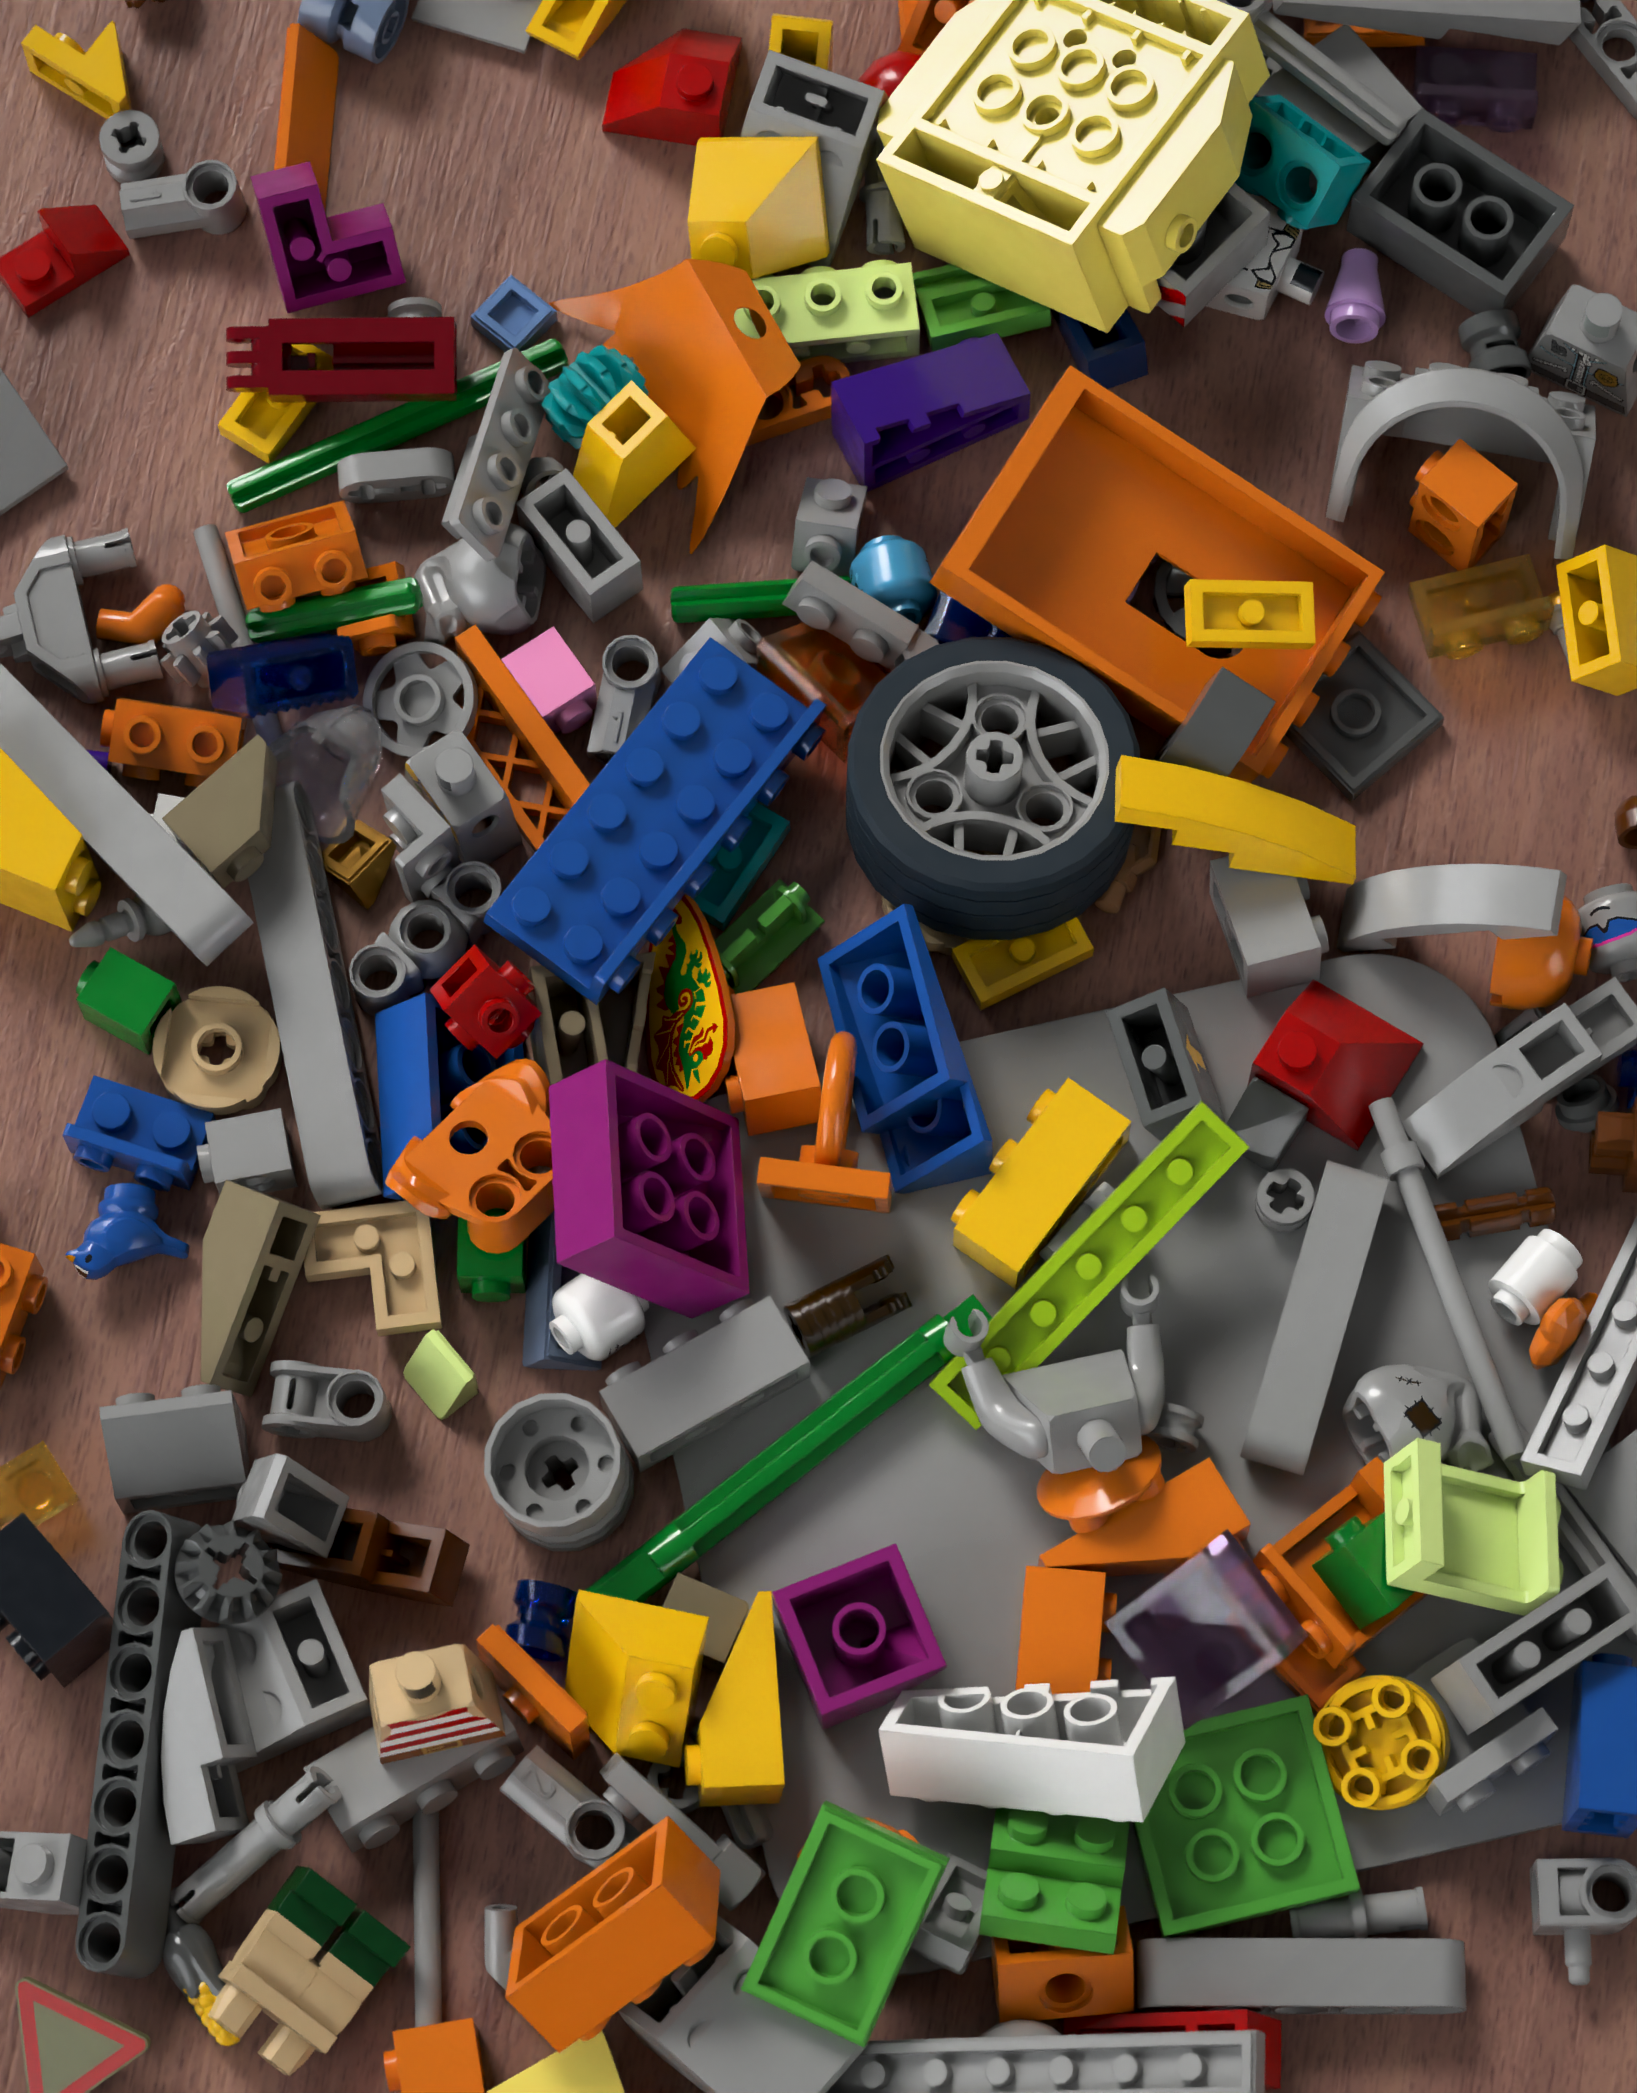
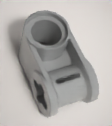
M295 1360L271 1362L269 1375L275 1378L270 1414L263 1416L261 1426L263 1430L275 1435L291 1438L321 1437L365 1442L381 1436L388 1428L392 1418L391 1404L378 1379L371 1373L360 1369L323 1367ZM365 1393L375 1398L374 1405L368 1414L360 1418H350L343 1415L345 1404L351 1397Z

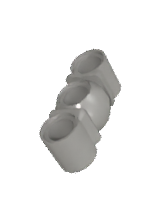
M477 861L464 862L453 868L444 884L435 886L430 890L432 900H417L401 908L390 925L388 935L382 932L378 935L374 944L367 945L355 954L350 963L349 974L355 999L363 1011L371 1016H375V1013L404 1002L410 998V995L421 992L425 988L423 979H437L443 976L465 954L467 944L472 947L477 943L480 935L487 934L493 930L483 922L486 912L502 894L500 878L493 868ZM480 889L491 894L490 899L480 907L470 908L459 903L462 895L469 890ZM425 930H435L444 935L442 941L430 949L417 948L411 944L414 937ZM377 971H388L396 976L393 984L384 990L376 991L364 986L366 979Z

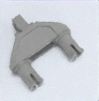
M128 528L75 542L72 536L66 537L65 534L45 541L32 559L13 593L16 603L2 608L4 615L0 616V658L13 656L15 663L31 661L34 671L71 696L87 704L105 701L106 697H110L109 690L154 679H164L154 639L148 640L147 643L101 654L98 648L93 649L79 585L84 584L83 578L128 567H137Z

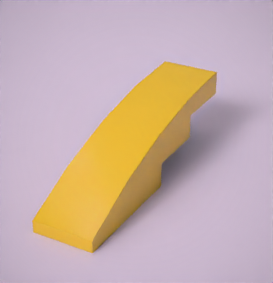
M1126 755L1120 756L1115 776V822L1172 829V845L1228 852L1229 868L1354 884L1356 879L1355 825L1303 801L1249 782L1187 766Z

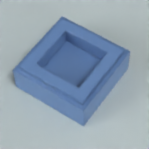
M512 275L470 316L471 325L504 352L513 348H517L520 352L531 348L558 320L557 311Z

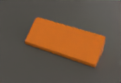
M290 23V27H287L274 170L310 161L318 183L324 210L326 211L339 57L331 46L301 24Z

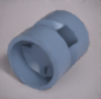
M302 0L298 13V24H301L314 35L329 43H334L342 38L345 50L378 64L387 57L398 40L408 13L409 0Z

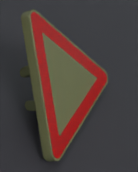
M23 1977L15 1985L28 2093H88L146 2052L151 2046V2040L147 2034L31 1977Z

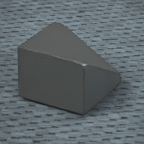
M1253 1077L1226 1124L1249 1145V1148L1242 1156L1268 1172H1272L1277 1168L1305 1124L1309 1108L1263 1080Z

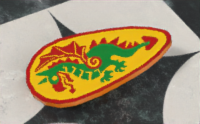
M685 894L672 910L679 917L670 932L657 947L652 943L649 944L648 952H656L646 1005L647 1062L652 1080L700 1102H705L718 1090L731 1064L735 1048V1019L730 995L735 994V992L727 983L719 952L706 918L695 900Z

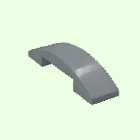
M1503 864L1431 865L1378 874L1361 880L1346 889L1336 948L1343 952L1396 948L1397 938L1488 930L1504 940L1558 936L1567 875L1561 870Z

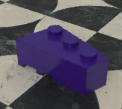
M998 333L980 338L972 337L947 348L832 381V435L859 485L867 486V492L1029 419L1031 393Z

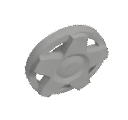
M418 641L403 644L384 655L371 671L363 694L364 717L372 735L389 751L409 759L428 747L431 737L435 732L447 735L453 730L460 729L467 737L475 724L474 720L478 709L477 684L473 672L467 663L450 649L432 642ZM420 654L438 655L447 659V661L435 668H429ZM394 667L396 678L394 686L379 691L383 679ZM462 688H464L463 709L456 702V696ZM380 720L397 723V743L385 732Z

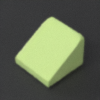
M434 1329L429 1331L408 1361L403 1374L405 1380L438 1419L443 1420L478 1394V1384L475 1373L440 1331H435Z

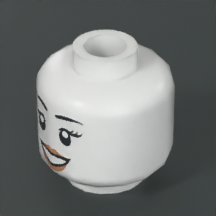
M581 1273L555 1292L552 1298L555 1319L549 1323V1327L555 1340L568 1354L572 1355L578 1351L590 1360L602 1361L642 1333L646 1324L644 1312L649 1309V1302Z

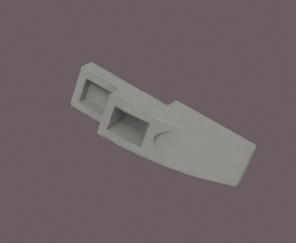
M1613 977L1570 1006L1563 1003L1476 1063L1405 1119L1402 1124L1408 1140L1416 1141L1423 1161L1433 1176L1437 1179L1541 1112L1544 1103L1636 1045V1004L1617 978Z

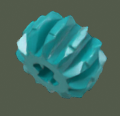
M599 345L593 348L589 354L582 351L578 353L575 362L569 366H563V372L559 378L549 383L548 388L551 392L544 398L541 405L546 411L545 419L553 426L552 430L565 443L569 442L575 449H580L587 423L631 380L648 396L649 391L644 386L646 379L638 372L639 368L626 355L622 356L615 348L607 349L605 346Z

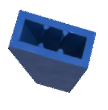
M1610 1653L1594 1654L1592 1662L1582 1660L1574 1673L1561 1831L1629 1838L1637 1828V1667L1632 1666L1633 1659L1628 1656Z

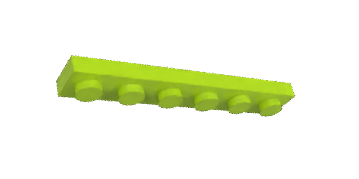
M1201 1100L988 1321V1333L981 1345L985 1359L992 1357L1002 1375L1038 1367L1244 1154L1249 1145ZM954 1356L930 1381L929 1386L977 1430L982 1424L974 1409L961 1368L966 1367L967 1364L964 1357Z

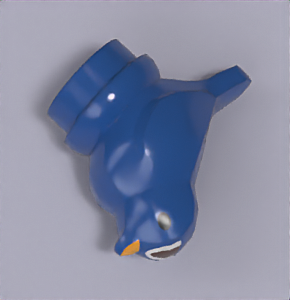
M117 1183L109 1185L104 1189V1199L98 1204L99 1217L88 1225L84 1232L83 1243L77 1249L67 1251L65 1257L74 1264L76 1271L84 1279L97 1280L109 1274L116 1267L156 1254L187 1259L190 1246L183 1241L168 1236L155 1223L158 1218L159 1208L155 1204L156 1193L153 1189L140 1184Z

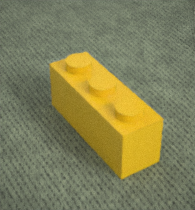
M1069 1077L1057 1093L1049 1088L1043 1092L1026 1119L1032 1126L1019 1143L1011 1138L1006 1141L989 1166V1170L995 1175L981 1193L972 1188L963 1197L951 1216V1221L957 1224L954 1227L953 1246L1015 1290L1041 1257L1038 1254L1084 1200L1129 1140L1132 1121Z

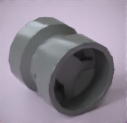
M1509 309L1484 311L1464 320L1459 325L1458 334L1461 346L1465 352L1470 353L1472 360L1468 368L1482 369L1495 373H1509L1526 379L1531 375L1532 369L1528 353L1519 347L1518 339L1521 336L1522 330L1515 311Z

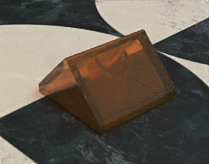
M804 622L763 637L756 646L758 672L806 707H809L816 698L827 705L819 723L826 730L821 741L845 763L848 757V744L857 714L875 686L889 672L878 662H869L860 658L852 651L850 645L829 632L812 628Z

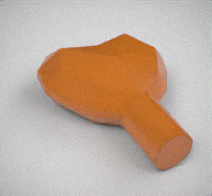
M1587 1292L1579 1299L1575 1297L1559 1298L1546 1311L1529 1348L1533 1368L1536 1370L1556 1365L1580 1335L1599 1296L1598 1294Z

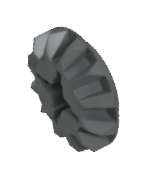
M234 1520L224 1525L211 1527L206 1523L197 1533L186 1539L178 1553L174 1569L177 1589L188 1607L209 1621L229 1625L245 1623L262 1615L275 1600L283 1576L280 1573L277 1561V1549H271L262 1539L259 1529L249 1531L238 1527ZM238 1554L242 1556L239 1574L245 1580L242 1581L239 1578L233 1577L227 1584L223 1582L218 1590L215 1589L214 1586L218 1580L217 1574L220 1567L214 1560L226 1564L232 1557L236 1558Z

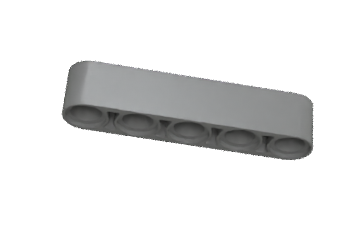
M1327 1160L1240 1457L1303 1476L1390 1178Z
M1153 1938L1135 1942L1136 2010L1142 2013L1248 2009L1260 2014L1435 2015L1467 2011L1465 1943L1461 1940L1442 1938Z

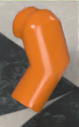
M162 584L156 587L132 612L101 608L96 625L97 639L143 644L147 643L148 640L154 639L156 644L162 639V635L169 624L184 614V594L175 585Z

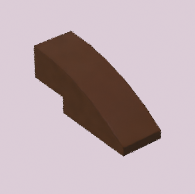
M351 1508L345 1509L327 1558L266 1542L271 1549H277L279 1569L366 1591L453 1607L470 1544L447 1529L390 1521L378 1512Z

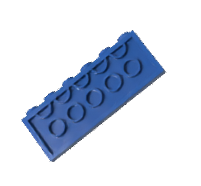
M710 637L489 908L483 922L597 1005L610 988L620 994L641 966V962L635 959V956L647 941L657 947L676 923L679 915L672 910L685 894L694 900L708 884L716 871V868L710 865V862L722 847L730 853L737 848L753 824L747 818L749 813L759 801L768 807L789 780L790 776L784 772V769L792 759L798 756L805 761L817 747L826 733V730L819 723L827 705L816 698L809 707H806Z

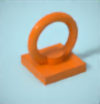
M846 1031L836 1033L829 1045L821 1092L816 1144L802 1145L799 1161L760 1157L757 1185L762 1198L890 1214L893 1191L891 1173L857 1169L859 1153L846 1149L857 1057V1043L851 1033Z

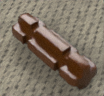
M1548 1187L1527 1189L1525 1194L1520 1197L1517 1196L1516 1192L1468 1199L1464 1200L1465 1204L1461 1207H1457L1455 1202L1434 1205L1447 1241L1458 1240L1460 1235L1466 1232L1469 1237L1518 1230L1520 1225L1525 1222L1528 1223L1529 1227L1547 1225L1554 1222L1557 1215L1555 1198L1552 1190Z

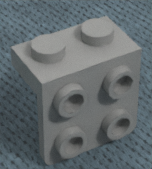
M1472 1637L1461 1639L1404 1677L1422 1687L1434 1698L1447 1721L1450 1735L1448 1762L1444 1773L1432 1780L1428 1787V1793L1425 1795L1439 1817L1457 1805L1465 1813L1483 1802L1496 1791L1491 1782L1513 1768L1515 1773L1521 1776L1541 1763L1551 1754L1546 1745L1549 1744L1558 1730L1543 1707L1530 1715L1523 1703L1519 1701L1471 1734H1466L1430 1679L1481 1645L1478 1640Z

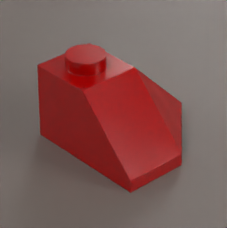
M683 28L614 71L604 113L602 131L697 146V141L700 137H723L742 47V37Z

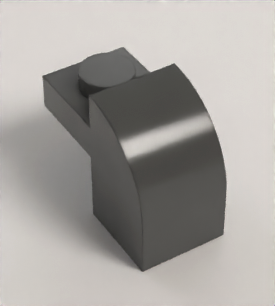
M1222 667L1206 683L1182 724L1166 738L1154 759L1228 777L1254 739L1276 701Z

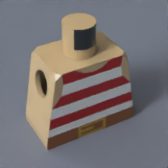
M452 1644L422 1652L413 1651L404 1656L375 1662L369 1666V1704L381 1764L506 1736L494 1673L464 1644Z

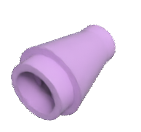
M1355 248L1346 251L1342 255L1341 268L1325 310L1324 317L1330 325V333L1336 339L1343 342L1358 344L1371 341L1377 336L1379 328L1384 325L1386 320L1377 270L1378 257L1370 250Z

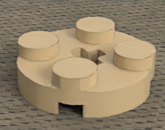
M205 987L188 994L189 999L179 1003L173 1011L170 1008L161 1017L153 1038V1060L157 1072L173 1100L196 1109L214 1113V1115L236 1113L242 1109H252L261 1104L265 1099L268 1089L278 1077L283 1052L278 1028L269 1012L260 1006L258 1000L249 993L233 987ZM215 1037H226L228 1048L235 1050L231 1058L224 1059L220 1065H212L209 1057L200 1055L202 1047L213 1046Z

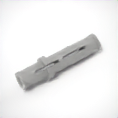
M312 1766L302 1778L276 1801H264L255 1809V1819L182 1884L171 1890V1906L178 1905L182 1900L186 1902L176 1913L189 1924H199L211 1910L281 1849L290 1850L298 1844L302 1838L301 1831L328 1807L341 1799L338 1786H332L328 1791L324 1789L333 1779L321 1768Z

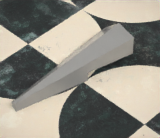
M1273 0V14L1441 39L1451 28L1561 45L1581 24L1580 0Z

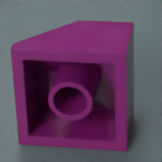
M896 1543L772 1592L773 1610L822 1730L882 1707L899 1697L902 1691L911 1690L947 1668Z

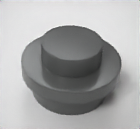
M1588 1075L1556 1096L1558 1103L1555 1107V1114L1563 1128L1589 1133L1595 1130L1598 1111L1617 1112L1620 1102L1615 1089L1606 1084L1602 1077Z

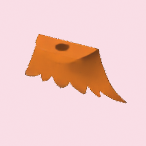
M685 259L675 267L659 275L628 287L589 296L566 298L548 304L555 310L570 317L615 331V334L602 345L607 349L615 348L622 356L626 355L628 358H634L633 363L639 368L638 372L646 379L644 386L649 391L648 397L656 403L696 447L679 465L677 487L679 490H682L698 476L689 551L690 554H693L707 533L723 501L766 399L790 382L801 365L745 270L719 262ZM740 308L749 309L752 321L761 338H751L739 330L734 320L736 310Z

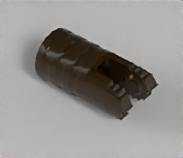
M889 1254L783 1306L789 1326L806 1356L810 1358L912 1307L907 1293L904 1292L890 1294L862 1310L854 1293L869 1284L885 1279L889 1273L893 1272L895 1267Z

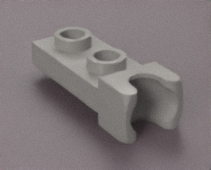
M617 1752L599 1771L604 1780L610 1784V1787L602 1795L631 1822L640 1812L654 1825L669 1816L721 1870L719 1901L728 1910L733 1911L766 1874L760 1865L726 1834H722L715 1842Z

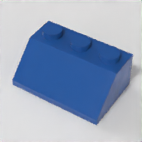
M423 993L375 1013L383 1195L386 1198L401 1201L406 1200L385 1184V1180L389 1170L395 1164L410 1139L417 1136L423 1140L453 1111L450 1103L461 1091L478 1082L494 1070L516 1059H524L523 1042L515 1048H507L497 1059L480 1044L473 1051H470L446 1028L444 1024L451 1017L443 1011L433 994ZM467 1127L455 1132L451 1137L450 1144L456 1151L470 1155L481 1151L487 1144L488 1139L483 1131Z

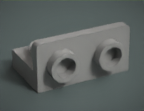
M399 773L381 789L387 809L383 819L393 831L389 839L393 840L397 846L396 849L400 853L394 861L405 897L411 903L417 900H424L426 897L432 900L430 890L446 882V878L453 868L461 864L451 826Z

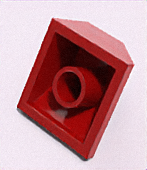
M1313 979L1284 1012L1253 1061L1248 1085L1253 1077H1257L1309 1108L1306 1121L1358 1151L1375 1124L1368 1106L1376 1100L1393 1096L1423 1048L1424 1043Z

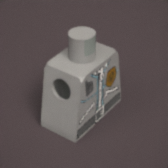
M1571 285L1547 317L1528 352L1532 373L1627 417L1637 398V312L1623 306L1620 300L1612 294H1597L1581 285Z

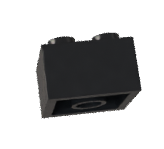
M22 1512L0 1530V1632L10 1624L15 1630L6 1637V1640L40 1681L52 1673L65 1688L110 1650L113 1618L25 1513Z

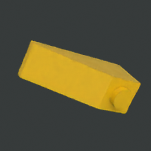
M760 1591L757 1593L700 1721L695 1745H685L686 1785H698L699 1807L776 1804L780 1802L785 1779L771 1591Z

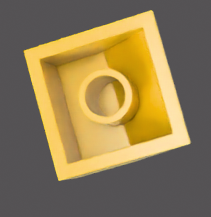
M579 1590L575 1603L564 1690L587 1712L589 1726L614 1754L617 1752L621 1756L680 1768L685 1745L695 1716L709 1617Z

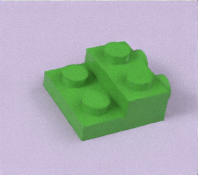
M996 1808L979 1935L1114 1954L1130 1822H1114L1105 1818L1068 1814L1050 1815L1040 1811Z

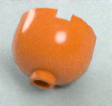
M1566 896L1563 898L1558 936L1506 940L1497 938L1490 984V994H1492L1489 1002L1490 1005L1515 1010L1547 1007L1553 1005L1567 994L1574 975L1587 976L1593 938L1581 937V916L1569 898Z

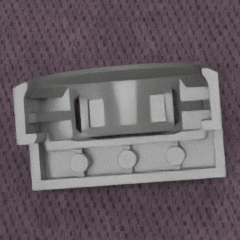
M1370 360L1365 362L1364 367L1351 366L1325 518L1344 522L1347 508L1353 504L1359 466L1368 449L1381 435L1453 446L1461 438L1475 450L1552 464L1558 479V488L1548 540L1556 541L1554 558H1573L1596 442V407L1594 405L1585 404L1586 399L1580 395L1564 391H1552L1549 393L1548 398L1539 395L1538 387L1528 386L1529 381L1518 375L1465 368L1449 363L1429 364V369L1415 367L1414 375L1401 373L1402 368L1386 361Z

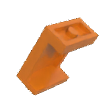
M1377 1456L1361 1468L1351 1483L1274 1545L1268 1543L1259 1550L1248 1569L1253 1575V1585L1262 1599L1273 1608L1278 1609L1281 1607L1297 1625V1636L1307 1651L1318 1659L1325 1658L1334 1669H1337L1428 1595L1415 1591L1395 1610L1359 1629L1311 1566L1331 1549L1325 1538L1343 1523L1357 1515L1364 1524L1385 1511L1384 1466Z

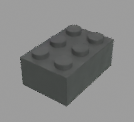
M1421 108L1353 196L1346 231L1470 311L1479 314L1495 309L1512 310L1566 238L1575 205Z

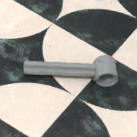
M1217 0L1249 13L1261 50L1381 144H1392L1402 133L1407 123L1406 118L1271 14L1269 11L1272 8L1273 1Z

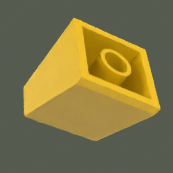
M0 748V903L73 932L80 915L87 917L92 912L101 891V882L98 881L99 876L85 840L77 828Z

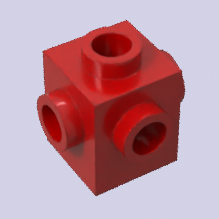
M475 944L430 988L431 993L443 1011L451 1017L444 1024L446 1028L470 1051H473L480 1044L496 1059L507 1048H515L524 1042L532 1032L535 1020L542 1014L528 995L535 988V985L509 960L499 967Z

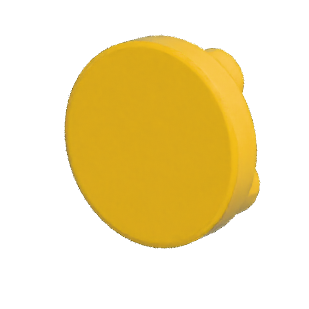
M1373 1675L1353 1680L1341 1687L1330 1697L1323 1709L1317 1713L1313 1722V1732L1316 1739L1322 1745L1333 1789L1354 1807L1389 1810L1410 1805L1427 1795L1428 1787L1432 1780L1444 1773L1448 1762L1450 1735L1447 1721L1440 1706L1426 1690L1405 1678L1392 1675Z

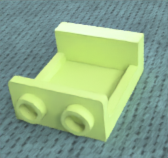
M1416 1438L1383 1463L1387 1585L1526 1616L1559 1593L1564 1568L1559 1558L1558 1523L1561 1515V1505L1556 1497L1555 1473L1540 1470L1528 1480L1517 1482L1441 1464V1443Z

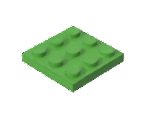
M1308 1694L1183 1724L1186 1743L1144 1822H1133L1162 1938H1174L1359 1892L1360 1885L1322 1745L1316 1739L1313 1732L1314 1715Z

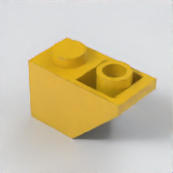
M631 380L587 423L573 476L614 528H616L696 447L674 422Z

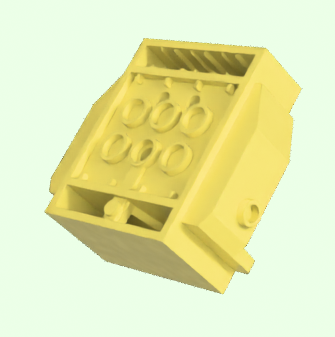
M975 0L952 16L880 108L877 132L885 149L876 161L915 249L1108 334L1128 306L1147 314L1153 310L1162 297L1157 279L1164 276L1179 255L1185 253L1192 246L1198 230L1240 176L1252 120L1249 102L1269 78L1270 73L1250 14L1217 0Z

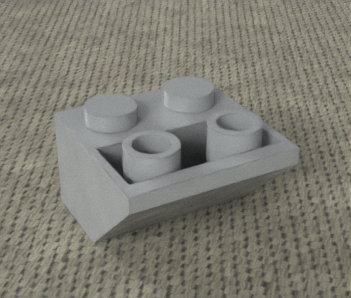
M213 1384L194 1385L181 1390V1397L155 1400V1395L151 1393H131L116 1398V1405L99 1407L114 1497L123 1514L237 1499L239 1489L246 1482L250 1473L245 1420L231 1390L221 1391L220 1386Z

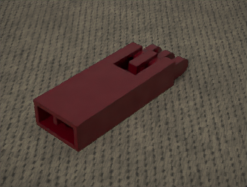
M454 317L268 318V326H235L226 328L227 342L234 344L251 343V351H230L226 353V366L232 368H251V375L226 377V390L229 392H268L272 403L457 401V324ZM333 344V370H317L316 353L292 356V345Z

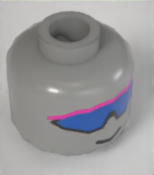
M1621 883L1605 886L1588 893L1583 898L1584 906L1578 909V912L1581 916V937L1593 938L1589 970L1594 973L1611 974V977H1616L1619 982L1637 979V891L1633 890L1631 884Z

